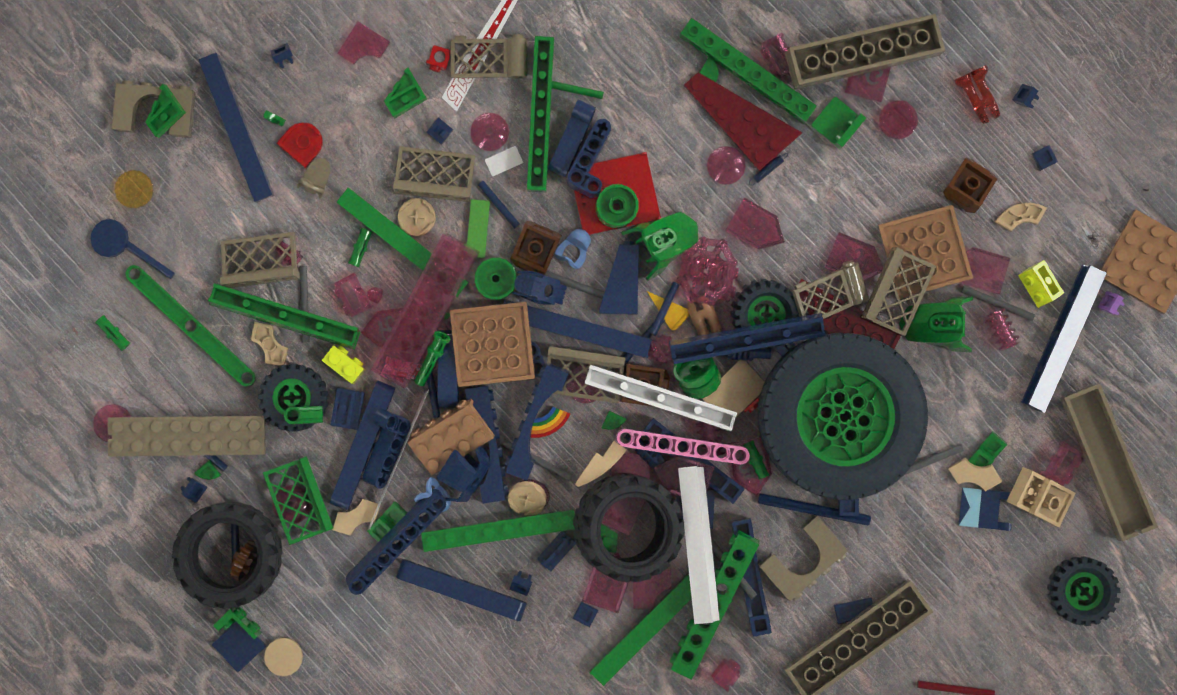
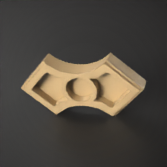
M254 322L251 341L262 347L265 353V363L277 366L285 365L289 348L282 346L276 340L274 326Z
M964 458L948 468L958 485L971 482L978 484L987 491L1002 482L992 464L986 467L976 466Z
M362 499L354 510L349 512L338 511L333 530L351 536L358 525L372 521L379 503ZM378 509V511H377V514H376V516H375V519H374L373 523L376 522L379 509Z

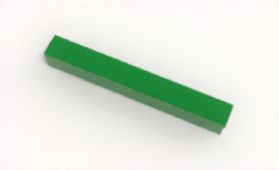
M349 187L338 199L337 203L455 297H458L468 285V281Z
M215 283L213 284L211 296L208 298V303L211 306L355 350L361 333L357 327Z
M689 572L589 671L603 686L692 599Z

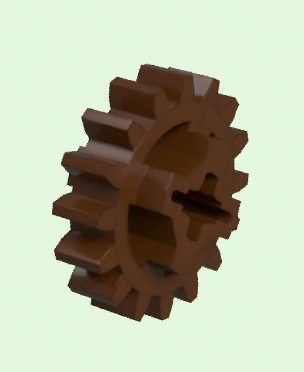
M248 540L244 547L240 546L239 550L235 552L230 564L232 567L230 572L231 578L240 581L245 574L248 575L254 568L258 557L254 541Z

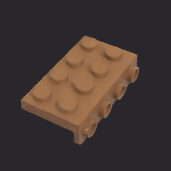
M472 399L460 401L456 408L445 410L438 419L435 420L433 418L423 428H416L410 433L407 443L431 476L443 468L453 450H457L462 456H465L494 438L495 435L474 408V401Z

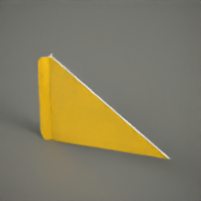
M648 292L657 309L660 310L665 299ZM671 303L664 319L672 331L677 330L688 318V309L676 303Z

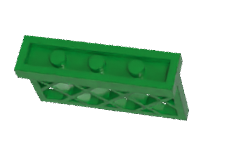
M307 456L263 472L289 545L334 529ZM297 465L299 470L296 479L286 475L288 468ZM285 469L284 474L279 471ZM278 473L282 475L278 486L270 483L269 474ZM284 477L295 481L291 491L280 487ZM297 483L305 486L306 491L303 497L292 493ZM279 489L289 493L285 504L276 499ZM291 495L302 499L297 510L287 505ZM303 501L311 503L312 511L310 515L299 511ZM285 507L296 512L291 522L283 518L282 514ZM298 513L308 517L304 528L294 524ZM310 518L318 522L320 530L312 532L306 529ZM292 525L302 529L300 537L293 540L289 534Z

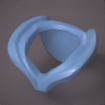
M583 229L573 230L566 240L558 246L555 257L561 261H567L572 268L579 269L586 259V252L591 243L590 235ZM570 244L578 247L580 250V256L575 263L570 258L562 256L564 249Z
M430 477L426 483V492L419 493L414 501L417 503L420 499L429 498L432 495V485L434 489H438L442 493L444 498L451 497L435 478ZM435 499L432 503L438 502L439 499ZM446 501V508L442 512L450 508L451 501Z

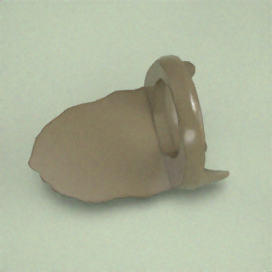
M326 158L316 159L311 162L304 177L299 180L297 188L303 186L307 192L311 194L318 193L319 199L322 198L330 175V164Z

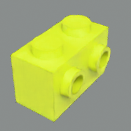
M1044 260L1018 275L1038 308L1054 301L1064 293Z
M333 345L322 361L348 382L355 384L366 370L362 367L364 363L356 357L352 359L348 356L349 351L341 345L339 347Z

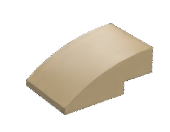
M739 360L721 377V384L717 390L701 399L706 403L737 412L738 416L761 393L765 382L745 361Z
M613 440L603 456L597 452L595 453L575 485L579 487L600 477L622 457L627 449Z
M1023 467L1006 502L1060 527L1076 493Z

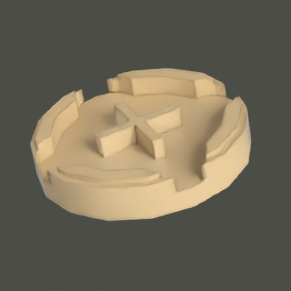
M419 198L410 199L404 202L399 209L398 223L401 229L408 235L415 237L423 236L429 233L435 225V210L426 200Z
M518 482L509 491L508 503L518 514L524 513L526 516L536 515L544 509L546 493L540 485L534 482Z
M282 637L276 639L265 650V664L275 675H292L302 664V649L291 638Z

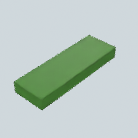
M471 199L466 257L485 258L490 201Z

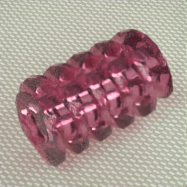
M1005 307L987 315L988 319L985 321V324H992L988 330H995L991 336L999 337L995 344H1002L998 349L999 351H1004L1020 343L1016 342L1020 336L1012 335L1016 329L1009 328L1012 325V321L1006 322L1009 315H1002L1006 310Z
M701 421L695 424V427H701L697 434L703 435L698 440L717 443L723 440V437L717 436L721 429H715L716 426ZM705 444L700 447L701 449L707 450ZM719 447L716 450L717 456L726 453L724 451H721V449H723L724 447Z

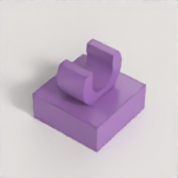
M1106 291L1098 308L1107 313L1119 315L1117 309L1119 306H1124L1122 302L1124 298L1118 294Z

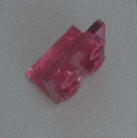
M627 497L617 501L607 510L602 523L630 535L645 500L640 497Z

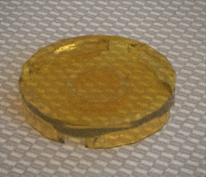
M131 170L124 172L115 183L116 198L122 205L128 208L144 207L153 196L154 190L151 179L140 171Z

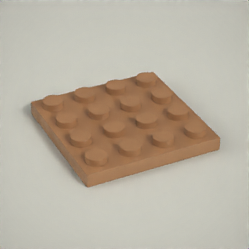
M953 205L878 225L887 258L892 247H898L936 266L926 291L973 279ZM904 256L901 261L903 270L912 267L911 260ZM924 265L917 267L920 278L927 276L929 267ZM914 269L904 272L908 283L917 279ZM901 274L894 277L895 288L905 284ZM919 282L909 285L912 295L920 292ZM906 286L897 290L899 299L909 296Z
M1135 209L1100 269L1107 272L1104 280L1165 314L1177 293V232Z
M527 302L450 310L458 387L535 379Z

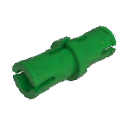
M361 228L356 244H353L354 249L348 264L360 267L364 253L368 250L367 245L373 233L372 231Z
M105 315L95 322L106 334V338L108 340L111 339L121 351L130 345V342L119 332L120 329L114 327Z
M754 440L742 445L749 452V464H752L758 479L769 476L770 474L762 460L764 458L762 455L760 456Z

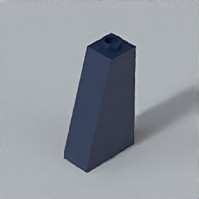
M623 241V244L619 245L599 314H638L639 245H635V241Z

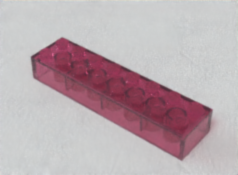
M447 233L442 234L371 368L373 372L402 388H406L410 384L427 352L428 345L434 339L435 331H438L480 251Z

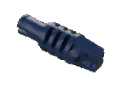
M758 348L721 356H727L728 360L751 361L754 358L771 359V348H766V350Z
M629 433L626 434V436L624 437V439H626L627 441H629V440H630V434H629ZM641 438L639 439V443L642 446H646L649 443L648 440L643 441ZM642 449L635 450L636 454L660 474H663L668 469L669 464L660 452Z

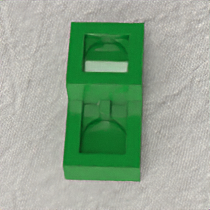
M992 431L968 461L976 466H989L1007 446V442Z
M395 501L367 532L379 542L408 512Z

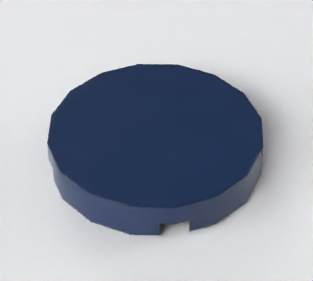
M106 219L95 225L91 232L90 240L96 253L112 258L124 252L129 236L127 229L122 223Z

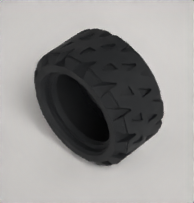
M616 474L613 477L608 476L596 482L593 488L588 489L582 496L579 509L576 508L573 524L575 531L573 533L581 555L591 566L604 575L618 581L641 582L651 579V576L661 574L671 565L669 562L677 557L682 546L680 541L684 537V521L681 519L682 511L676 499L662 485L639 475ZM627 497H641L650 505L655 515L656 529L654 537L648 547L641 553L628 558L614 557L606 550L602 542L601 523L607 510L617 501Z
M224 502L200 509L183 523L173 544V569L177 580L182 584V588L193 599L196 598L201 604L212 608H237L255 600L272 586L282 564L281 555L283 551L276 527L269 518L263 515V512L243 503ZM218 523H231L242 527L251 535L258 551L256 568L252 576L241 585H220L212 581L200 566L198 549L201 539L211 527Z

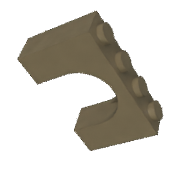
M122 81V84L116 83L112 129L119 132L135 133L136 113L139 105L147 98L159 97L161 93L160 87H153L152 83L141 82V85H133L134 82ZM165 84L186 112L169 129V134L174 137L191 138L196 92L188 86H179V89L172 88V85Z
M817 515L801 527L818 549V561L814 568L802 574L790 572L773 553L759 564L762 571L789 601L799 599L803 595L801 591L806 587L811 588L817 583L816 578L821 574L823 576L832 569L830 566L835 562H841L846 557L845 553L848 551Z

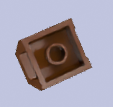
M966 157L943 193L946 199L964 209L965 212L975 213L983 204L998 178L974 160Z
M526 221L510 260L518 268L545 275L562 235L535 222Z
M632 364L624 365L623 376L668 390L670 377L666 369ZM621 395L619 398V402L652 406Z

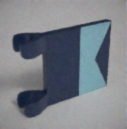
M962 487L958 526L1011 531L1012 525L1010 523L998 522L1000 499L1007 500L1011 492L985 491L983 489Z

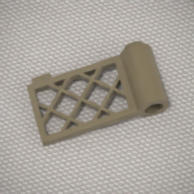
M514 34L512 38L467 39V36H455V40H451V78H527V39L523 38L521 34ZM504 43V51L497 56L491 49L496 44ZM455 44H464L468 50L460 57L455 52ZM477 44H483L487 48L480 56L472 50ZM471 51L477 59L469 66L463 58ZM490 51L496 59L488 66L482 58ZM498 60L504 65V73H495L491 69ZM462 61L468 69L463 74H455V66ZM479 61L487 67L482 73H476L472 69Z
M853 260L844 262L839 270L807 284L806 281L794 285L795 289L792 290L800 317L806 316V311L810 308L815 311L814 314L822 313L824 319L853 305L862 304L869 300L859 264L857 262L854 263ZM836 276L840 280L838 288L831 285L833 278ZM820 283L825 285L822 295L815 293L816 287ZM829 288L836 291L832 301L825 298ZM804 290L809 292L806 302L801 301L799 295ZM840 293L845 296L846 303L843 305L836 303ZM813 295L820 298L816 308L809 305ZM824 300L831 303L827 312L820 310Z

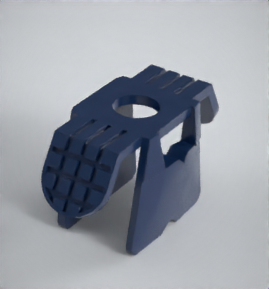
M532 271L517 272L521 275L515 279L514 285L520 293L512 291V294L536 304H563L567 286L560 284V280ZM547 285H550L552 288L549 296H546L544 293Z
M481 446L476 448L480 464L469 453L462 456L457 450H453L438 474L437 480L462 493L459 498H445L446 501L468 502L472 494L475 493L491 465L484 448Z

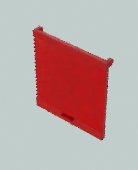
M647 152L594 164L589 174L597 177L602 182L601 192L610 185L622 184L632 189L638 198L639 209L636 217L624 227L661 219ZM574 175L571 177V180L577 183L581 181V178ZM590 184L588 189L590 191H597L598 187L595 184ZM574 190L583 230L591 235L619 229L605 226L598 219L595 212V203L598 197L589 198ZM617 203L614 204L613 209L619 210L620 205Z

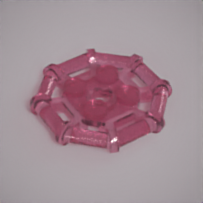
M703 236L688 251L682 253L681 256L683 258L677 282L680 283L688 302L712 306L728 290H732V282L738 260L734 258L725 239H709ZM708 246L715 247L712 252L707 251ZM700 250V252L698 253L700 255H698L697 257H692ZM721 251L727 259L726 261L720 257ZM708 267V273L706 274L704 273V269H707ZM726 267H728V268H727V273H726V278H725V281H724V280H723L724 269H725ZM688 280L692 281V288H690ZM720 284L722 285L717 291L712 293V289L718 288ZM705 290V296L697 295L698 291Z

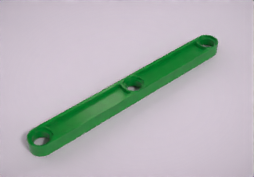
M136 265L127 268L126 278L236 381L247 387L255 383L256 374L147 272ZM132 269L140 271L138 279L134 280L130 277ZM192 320L196 323V328L190 332L186 329V323ZM249 372L252 375V381L246 384L242 381V375Z

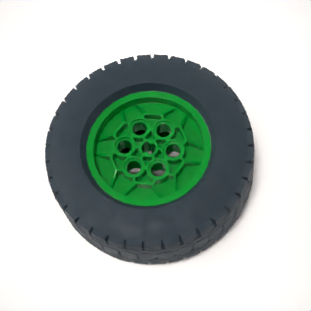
M831 333L822 337L805 340L794 346L774 365L765 380L759 398V433L770 460L788 480L818 496L830 499L852 500L864 498L892 486L914 464L918 454H920L927 433V400L917 374L906 359L896 350L879 340L864 335ZM838 392L843 396L840 403L834 401V395ZM855 397L861 398L862 402L859 407L853 405ZM823 407H828L830 410L827 417L821 416V409ZM846 411L848 413V418L844 419L842 422L840 419V414H844ZM862 415L867 417V423L864 426L859 424V418ZM833 425L835 433L832 436H828L826 430L829 426ZM848 430H853L854 437L851 440H847L845 437Z

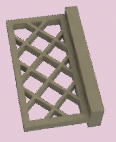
M399 146L393 185L394 194L470 202L475 155ZM403 152L411 153L415 158L406 164L402 159ZM424 155H430L434 161L425 166L420 158ZM443 157H449L453 163L444 169L439 160ZM462 159L471 160L470 166L464 171L458 165V162ZM418 161L423 169L414 174L409 166ZM437 163L442 171L433 176L428 169ZM456 165L461 173L453 179L447 171ZM405 169L412 175L407 181L399 180L400 173ZM426 171L432 179L426 183L420 182L417 177ZM445 173L450 182L446 185H440L436 179ZM464 175L468 180L467 188L459 187L455 181Z
M294 232L221 241L222 277H220V285L235 288L300 279V272L297 271L296 235ZM284 238H290V245L286 250L279 245ZM271 240L274 245L266 252L261 246L265 241ZM247 243H253L256 246L250 254L243 250ZM235 245L238 249L230 257L227 254V246ZM277 246L284 251L278 260L271 256ZM260 249L265 253V256L258 263L252 257ZM242 251L247 258L240 265L234 259ZM286 255L291 257L292 266L284 267L280 264ZM270 257L275 263L270 269H265L262 265ZM250 260L257 264L252 271L244 269ZM234 262L238 269L234 273L228 274V267Z
M892 247L861 317L905 336L936 266L898 247ZM904 256L909 258L912 263V267L903 270L901 265ZM922 265L929 267L927 276L920 278L917 267ZM914 269L917 279L908 283L904 272ZM901 274L905 284L895 288L893 279L896 275ZM919 282L920 292L912 295L909 285ZM906 286L909 297L900 300L897 290ZM893 291L897 302L887 305L885 297L887 293ZM911 299L913 307L911 311L905 313L901 303ZM898 304L901 315L892 318L889 307ZM886 309L889 319L883 322L876 319L879 311ZM903 317L905 322L903 330L897 329L893 320Z
M549 346L547 364H551V359H558L564 365L563 369L566 368L568 371H570L568 366L573 362H578L583 368L575 376L570 371L569 373L572 378L565 382L566 385L574 379L580 387L579 390L571 393L564 385L566 392L557 390L553 394L619 403L620 395L616 394V399L607 398L603 393L604 390L598 388L599 392L595 395H588L584 390L588 385L585 384L582 387L576 377L584 371L588 374L586 369L590 365H598L599 368H602L601 366L608 367L606 370L619 368V374L623 375L625 357ZM563 360L571 362L566 365ZM582 363L590 364V365H588L587 367H584ZM582 390L585 394H578V392ZM602 393L604 397H598L597 395Z

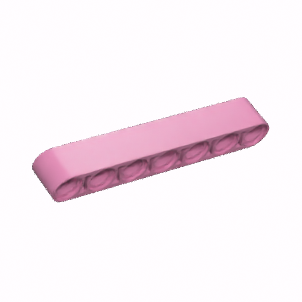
M621 429L616 434L617 442L623 447L734 464H744L750 457L746 448L737 445L632 429ZM624 432L630 434V440L627 443L620 441V435ZM643 435L649 437V443L646 446H642L639 443V439ZM662 438L668 440V446L665 449H661L658 446V442ZM681 441H685L688 445L687 449L683 452H680L677 447ZM700 444H705L707 447L706 452L702 455L698 454L697 447ZM719 447H724L726 450L723 457H717L716 450ZM738 450H743L745 453L742 460L735 458V453Z

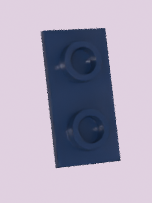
M561 531L540 554L537 560L551 572L573 548L576 542L564 531Z

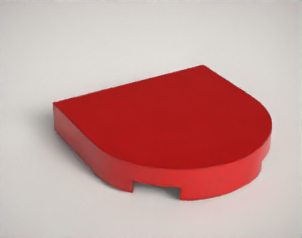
M297 123L292 125L276 144L304 168H307L320 153L323 146V138L320 131L310 123Z

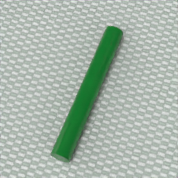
M552 81V89L603 99L604 92Z

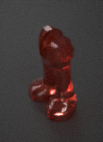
M987 65L954 80L955 84L966 92L977 117L983 124L989 123L988 116L984 110L986 108H989L994 119L1000 116L996 100L985 80V76L989 71ZM972 79H973L974 82L976 83V85H977V87H978V89H979V91H980V93H981V95H982V98H983L982 100H980V98L978 97V95H977V93H976V91H975L974 85H973V83H972Z

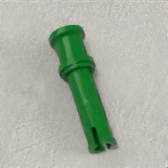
M435 331L434 339L427 347L428 353L414 379L415 383L419 386H425L437 359L444 354L443 349L451 340L444 332Z

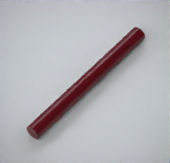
M919 680L917 682V688L967 695H995V690Z

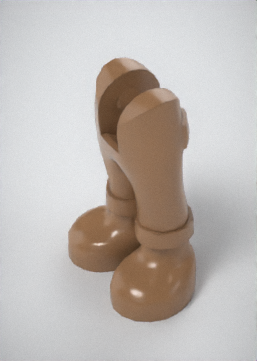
M705 294L699 296L704 308L700 311L697 310L693 300L687 302L689 316L698 332V336L710 334L707 330L705 319L712 333L721 332L722 327L716 311Z

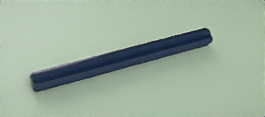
M759 494L758 503L867 526L871 522L870 515L859 513V516H839L838 509L766 494Z

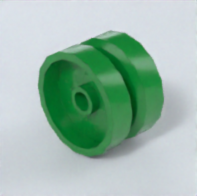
M613 184L606 187L599 194L595 203V212L598 219L610 228L627 226L636 217L639 209V202L635 192L622 184ZM616 203L619 204L620 209L614 210L613 205Z
M503 258L487 259L476 270L475 285L484 297L492 300L505 298L515 290L516 269L508 260ZM494 275L499 276L500 279L498 282H494L492 280V277Z
M713 357L674 364V376L682 392L688 397L694 399L707 397L715 392L721 384V374Z

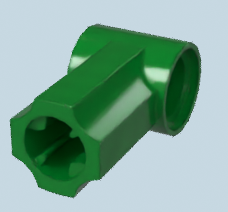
M322 406L289 407L284 412V419L287 423L293 425L323 423ZM292 410L298 412L299 416L296 421L288 419V414Z

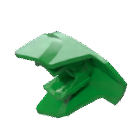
M682 212L666 216L651 223H640L621 232L622 235L635 231L642 232V235L635 242L644 241L652 256L646 260L647 263L657 261L656 267L646 277L647 281L661 274L672 261L698 243L697 222Z
M953 297L943 302L919 304L905 338L911 342L945 347L954 352H972V348L963 344L961 339L965 337L966 314L962 305L972 301L973 297ZM913 305L908 306L904 312L911 311ZM901 317L899 322L901 330H903L905 325L903 317Z

